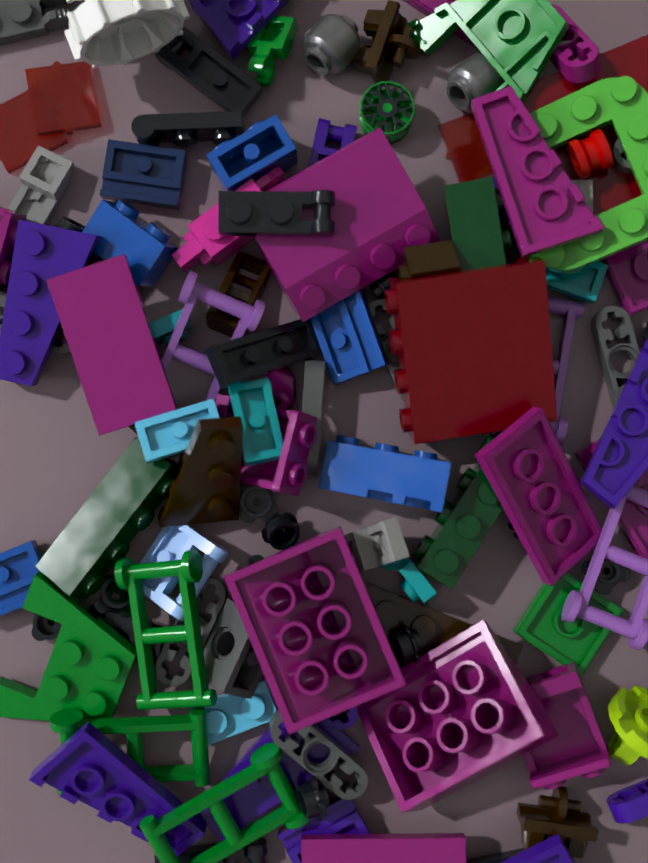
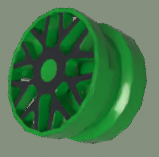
M381 81L372 85L364 93L360 102L359 124L363 134L366 135L377 128H381L390 144L401 141L408 134L414 116V100L411 93L403 85L393 81ZM388 85H392L395 87L391 90L389 89ZM398 88H400V89L402 90V92L399 93V92H396V90H397ZM404 93H406L409 98H405L403 96Z

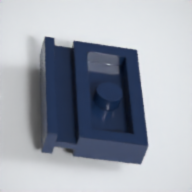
M108 139L102 175L103 184L99 195L102 199L119 201L121 199L128 203L179 210V200L187 162L186 150Z

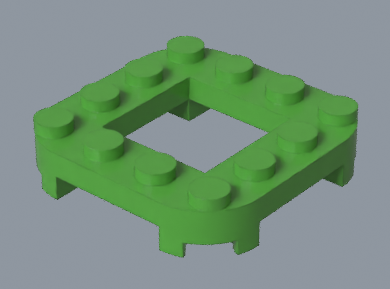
M629 76L606 78L531 112L530 115L540 129L539 133L551 150L566 145L572 139L582 138L593 130L610 125L615 130L642 193L639 197L595 215L598 216L605 227L603 232L532 256L544 260L547 270L565 273L566 275L580 272L581 268L647 241V91Z

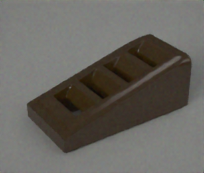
M238 251L218 291L254 306L257 300H261L272 270L268 262ZM243 269L258 275L259 278L256 281L239 274V272ZM236 283L253 291L249 294L233 286ZM210 306L206 314L207 327L232 338L240 318Z

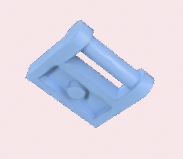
M190 525L169 526L162 528L140 564L180 560L186 550L198 551L200 549L205 555L202 558V578L198 583H194L197 597L219 562L223 563L229 552ZM178 576L142 580L144 594L173 617L184 622L181 593L177 599L170 595L179 582Z

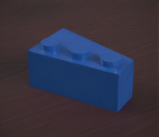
M337 435L336 442H327L319 488L438 512L443 511L452 463L437 460V454L417 450L414 451V456L398 453L399 447L376 443L375 449L359 446L360 439Z

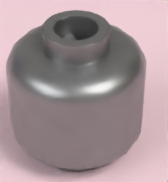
M323 15L303 40L304 58L308 65L321 75H338L342 73L361 47L357 25L351 18L345 15Z
M475 53L449 72L447 95L452 105L457 109L473 113L471 100L494 92L505 80L482 53Z

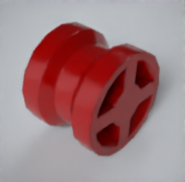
M598 128L591 131L589 136L583 140L572 139L567 142V151L571 164L580 180L588 178L591 172L596 169L607 170L613 167L612 152L601 129Z

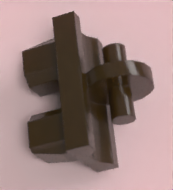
M388 0L385 10L367 11L363 22V30L367 36L375 37L372 46L361 44L360 49L351 61L356 70L370 74L375 84L381 81H388L393 66L401 68L405 59H415L420 52V45L412 39L415 29L406 26L408 21L399 13V2Z
M565 786L553 789L552 796L539 795L538 805L519 802L517 805L516 815L521 824V837L525 849L548 839V835L559 834L572 857L583 858L588 840L597 842L598 828L597 826H592L589 813L580 812L581 802L579 800L568 799Z

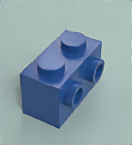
M277 115L253 124L243 134L232 140L222 142L212 152L207 154L211 169L224 191H235L251 178L256 182L276 167H280L284 172L298 163L297 148Z
M121 199L117 203L102 200L82 231L83 233L102 236L97 248L93 249V252L104 260L122 254L127 255L136 284L154 287L172 260V254L179 248L168 241L171 235L165 229L153 222H150L148 226L137 218L140 212L129 203Z

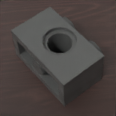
M227 598L204 649L207 682L224 694L251 699L263 671L234 600Z

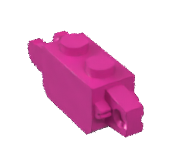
M276 167L256 182L251 178L235 191H268L278 185L283 177H285V174L280 167ZM217 203L187 225L190 231L183 236L186 244L174 252L172 258L183 272L200 261L204 266L212 262L217 266L255 238L254 236H220L218 233L219 203Z

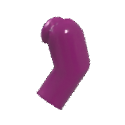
M287 368L265 374L264 376L272 381V395L275 408L291 409L297 399L295 375Z

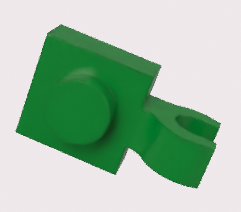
M274 16L247 45L252 56L249 61L248 70L250 72H258L255 81L262 86H271L275 76V60H286L299 29L295 17Z

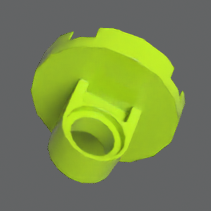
M636 685L631 690H626L623 687L611 698L608 705L609 717L616 731L613 733L607 748L611 757L625 766H630L640 756L648 759V689Z

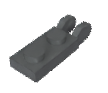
M0 0V46L49 35L50 31L68 27L69 19L67 13L72 12V10L63 8L48 11L44 15L43 9L66 4V0Z

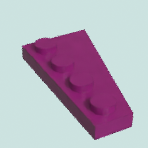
M512 86L472 99L471 108L522 259L603 232L605 227L598 216H594L584 201V195L578 186L572 183L562 168L561 160L555 151L549 148L539 133V127Z

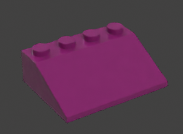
M381 128L373 130L268 190L289 192L334 191L335 206L331 207V220L335 221V235L327 237L254 236L289 304L302 322L398 268V265L404 264V247L440 242L427 208ZM302 208V221L314 220V208Z
M341 526L224 576L289 734L406 685L404 674Z
M486 620L478 622L421 656L418 663L413 661L401 668L406 682L405 686L362 703L358 709L360 720L401 813L423 810L558 736L538 696Z

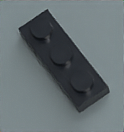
M299 319L219 343L205 351L221 389L304 362L305 360L316 358L323 354L311 319L305 322Z

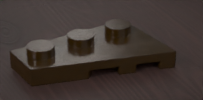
M240 416L198 419L182 457L183 465L177 479H173L169 488L170 496L166 505L161 507L158 514L159 527L239 520L243 424Z

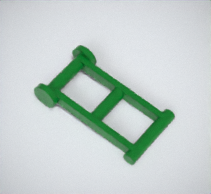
M186 550L180 560L136 564L133 558L122 557L116 562V583L120 589L128 590L142 688V693L138 694L136 699V705L139 710L215 706L217 703L216 690L208 688L194 583H198L203 574L202 558L197 550ZM178 576L185 625L149 628L142 580ZM187 642L194 690L157 692L151 644Z
M203 707L192 708L189 715L83 719V713L80 710L63 709L52 714L49 719L51 730L60 734L61 745L89 721L103 734L125 733L127 755L158 782L194 780V784L198 787H205L210 784L206 709ZM191 730L193 764L145 766L142 733ZM57 789V793L61 795L62 791Z
M274 742L264 744L251 755L250 762L252 765L158 819H155L153 815L144 817L140 821L139 826L161 863H181L164 833L206 808H209L225 840L186 863H217L282 824L288 829H297L308 823L311 818L307 820L304 817L297 795L279 763L283 756L282 749ZM267 774L283 806L240 830L223 799Z

